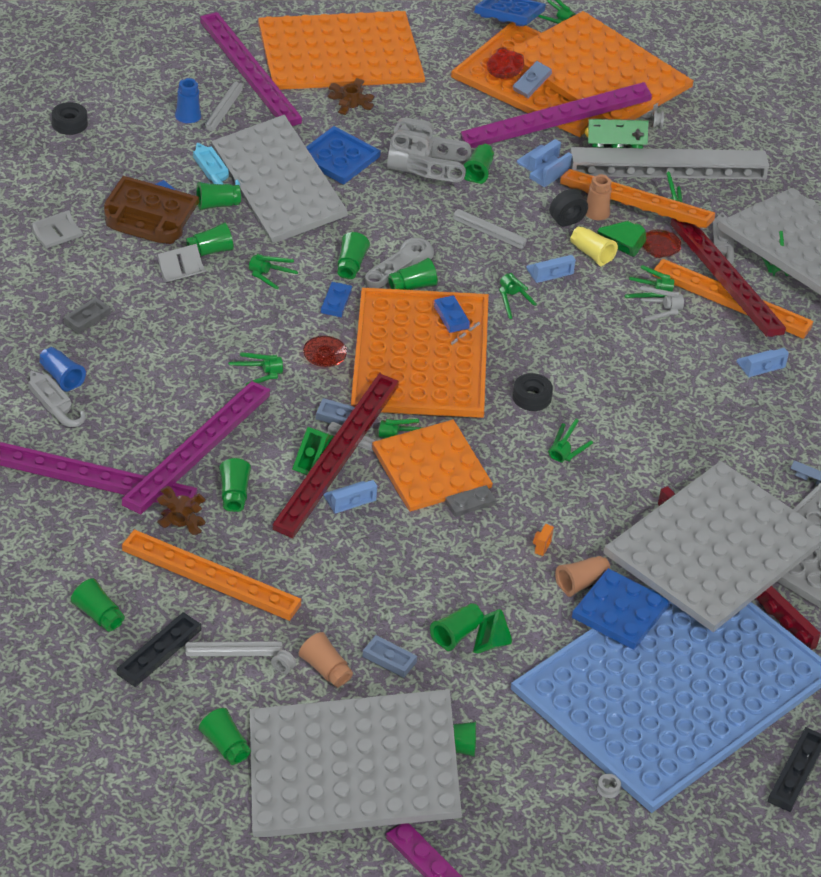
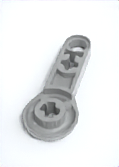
M415 237L405 240L397 253L366 273L365 285L369 288H380L388 283L389 274L414 265L426 258L432 259L434 255L432 245L423 238ZM370 279H378L379 281L373 282Z

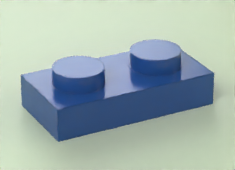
M332 282L321 307V313L342 317L352 292V286Z
M454 295L434 300V307L449 333L469 329L470 321Z

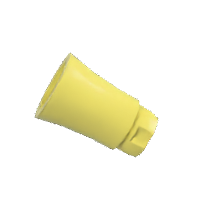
M578 226L570 237L571 243L591 257L599 266L612 261L617 253L618 245L616 241L605 238L590 229Z

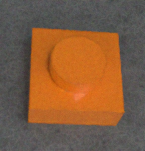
M545 524L541 532H536L533 544L536 545V554L544 556L552 542L553 526Z

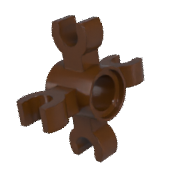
M356 78L354 84H346L343 88L336 83H331L329 89L333 91L330 92L328 97L333 100L341 99L339 102L341 108L338 113L346 115L349 108H356L359 105L366 110L373 108L374 104L369 102H372L375 96L372 94H362L364 88H361L364 80Z
M169 486L161 489L164 495L159 496L157 501L169 509L161 512L163 518L159 519L157 523L163 528L168 527L171 523L178 527L187 525L192 535L200 534L202 530L198 526L205 525L206 522L202 517L196 516L194 513L202 510L200 504L205 502L206 499L200 493L192 498L185 495L176 497L175 492Z

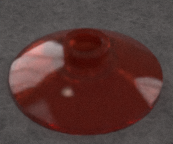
M317 336L305 343L303 354L310 363L316 366L332 367L345 360L347 348L341 340L335 337Z

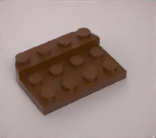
M122 176L104 204L106 226L113 230L150 241L172 244L183 235V227L199 204V197Z

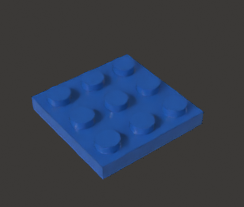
M482 0L475 6L474 13L480 14L484 18L494 17L498 18L497 20L500 22L510 21L515 22L517 26H526L545 11L546 4L532 0Z
M335 126L306 146L323 174L343 185L376 161L381 155V150Z
M608 568L573 610L572 618L635 650L669 607L670 601L662 595Z

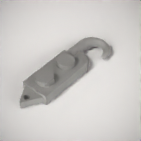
M721 212L712 222L713 244L733 264L735 260L734 239L717 228L719 221L727 218Z
M30 371L28 388L50 414H53L61 424L67 427H77L84 423L86 420L84 411H80L81 417L76 420H71L65 415L71 410V400L48 374L43 375Z

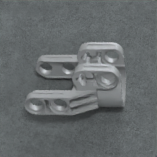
M401 118L398 120L396 127H394V134L391 137L387 169L418 174L425 178L460 182L465 177L466 169L461 163L456 161L467 160L471 155L472 148L470 144L464 141L432 137L434 127L428 121ZM407 124L410 130H400L399 126ZM422 128H426V134L421 131ZM444 144L448 147V151L442 153L438 150L437 146ZM463 147L467 149L468 154L461 156L457 153V149ZM433 165H439L441 166L442 171L440 173H435L432 171L431 167ZM453 168H459L462 171V174L460 176H454L451 173V170Z

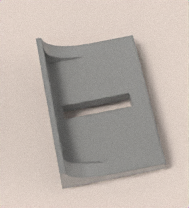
M69 210L32 223V233L45 249L83 236V232L74 223ZM53 228H55L59 232L61 237L55 232Z
M197 244L156 254L165 283L207 271L202 264ZM177 254H179V255H180V258H181V262H182V266H183V270H184V273H183V274L181 273V269H180V265H179V262H178Z

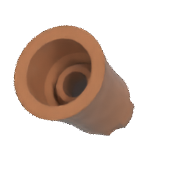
M599 174L594 176L589 187L586 216L593 220L607 219L611 213V179L606 175Z
M597 556L571 564L559 565L555 571L557 585L568 597H571L582 589L596 584L608 568L610 569L609 561L605 557Z
M324 632L314 634L301 646L299 657L309 663L337 688L347 683L353 676V672L348 667L347 662L333 647Z

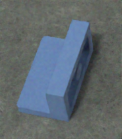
M554 139L545 146L539 145L518 159L517 163L533 172L553 158L559 157L561 142Z
M568 152L559 159L557 157L553 158L531 172L529 178L539 185L546 187L571 168L572 154Z
M568 255L528 265L526 269L535 282L538 283L574 274L576 260L573 255Z
M785 348L769 350L739 358L737 363L748 377L785 368L789 353Z
M374 480L368 482L361 481L324 494V498L333 512L339 513L376 501L377 485Z

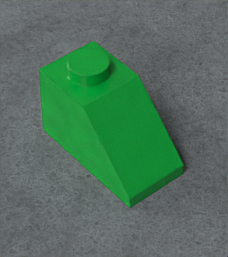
M625 221L598 229L599 235L616 241L618 250L632 257L637 255L647 240L646 230L638 223L634 224Z
M307 427L292 470L308 475L334 438V435Z

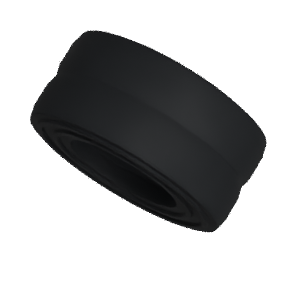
M61 103L52 110V127L58 133L74 135L83 132L88 126L87 110L78 103Z
M568 189L553 199L549 211L553 219L560 226L565 227L576 224L584 218L588 211V203L579 191Z
M536 373L523 374L514 383L512 398L515 404L524 410L540 411L550 405L553 386L550 380L543 375ZM528 391H536L538 394H531Z

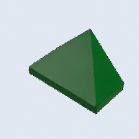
M501 609L484 615V621L479 625L473 653L480 654L512 643V637Z

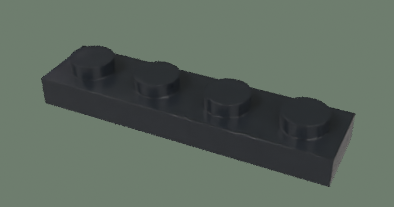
M182 612L117 668V675L134 687L138 686L201 631V623Z
M805 727L768 797V803L786 811H792L821 755V733Z

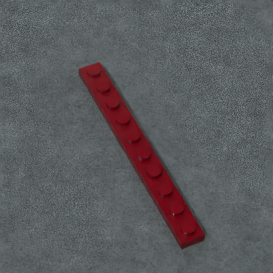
M672 218L670 225L766 337L784 335L786 331L785 325L706 234L694 224L679 222Z
M381 373L377 375L274 521V531L290 538L295 537L399 387L398 380Z
M668 486L660 490L659 506L675 495ZM770 586L754 599L762 604L765 611L769 615H773L783 628L788 630L811 650L817 648L821 633L776 589Z

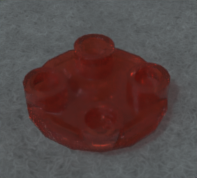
M504 47L498 48L496 53L487 62L489 73L501 79L517 76L524 68V56L507 50Z
M660 229L646 232L647 240L643 248L653 257L662 258L680 252L681 241L674 233Z

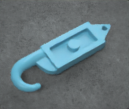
M197 143L196 150L193 151V158L213 184H223L222 181L229 177L228 168L212 146L206 147ZM235 180V185L240 186L239 180Z

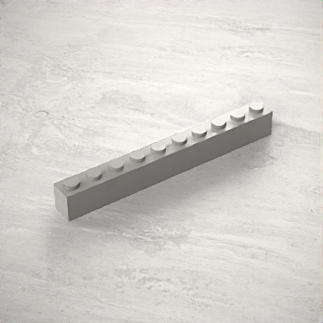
M571 147L570 150L572 154L570 169L592 176L603 174L607 177L667 178L666 173L669 171L672 178L766 179L769 169L766 151Z

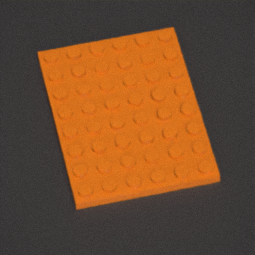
M405 11L302 16L287 15L283 17L267 16L258 18L270 78L280 90L329 87L331 83H336L343 87L346 84H354L356 78L364 80L362 86L425 82V75Z
M584 11L505 52V58L525 72L536 61L551 68L552 74L543 83L571 102L645 82L652 94L650 101L595 115L594 117L597 119L635 120L653 110L654 104L658 103V106L693 87L694 82L685 74Z
M515 22L509 23L451 71L452 78L526 113L571 102L544 83L529 98L513 90V85L523 76L525 71L507 60L505 52L541 33L528 26H517ZM591 116L556 127L580 138L588 127L589 119L597 118Z
M362 288L351 406L355 407L374 379L381 373L399 381V387L381 411L383 413L484 418L489 294ZM454 295L470 321L469 329L477 322H480V324L472 331L464 329L449 333L434 307V300ZM463 333H466V335H465L464 337H462V338L459 337V336L462 335ZM457 338L458 341L451 345V342Z

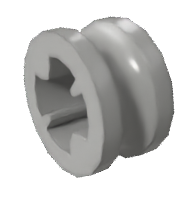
M654 110L652 128L656 126L663 128L664 111L657 113Z
M280 650L271 659V664L274 669L286 675L295 667L296 660L288 651Z
M604 774L599 778L597 791L601 796L614 798L619 794L621 781L615 775ZM613 784V787L605 788V785Z

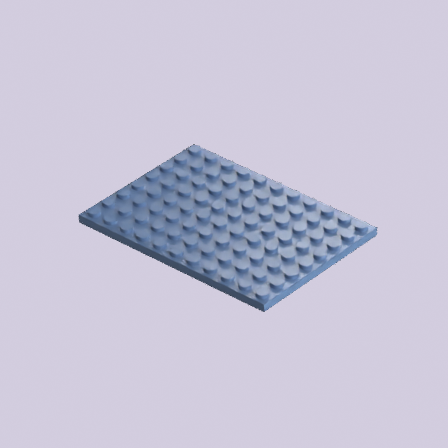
M670 602L669 607L635 650L591 629L511 683V690L606 774L615 775L621 781V787L650 813H653L821 689V657L752 602L714 632Z

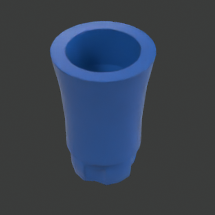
M186 78L179 82L175 118L183 123H195L202 116L198 83L192 78Z
M54 347L44 349L41 352L39 362L56 380L63 391L68 392L82 385L86 377V370L83 366L75 363Z

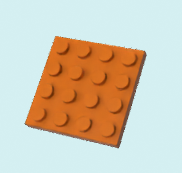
M454 419L372 442V450L409 512L445 502V497L481 486L487 485L488 488H492V481Z

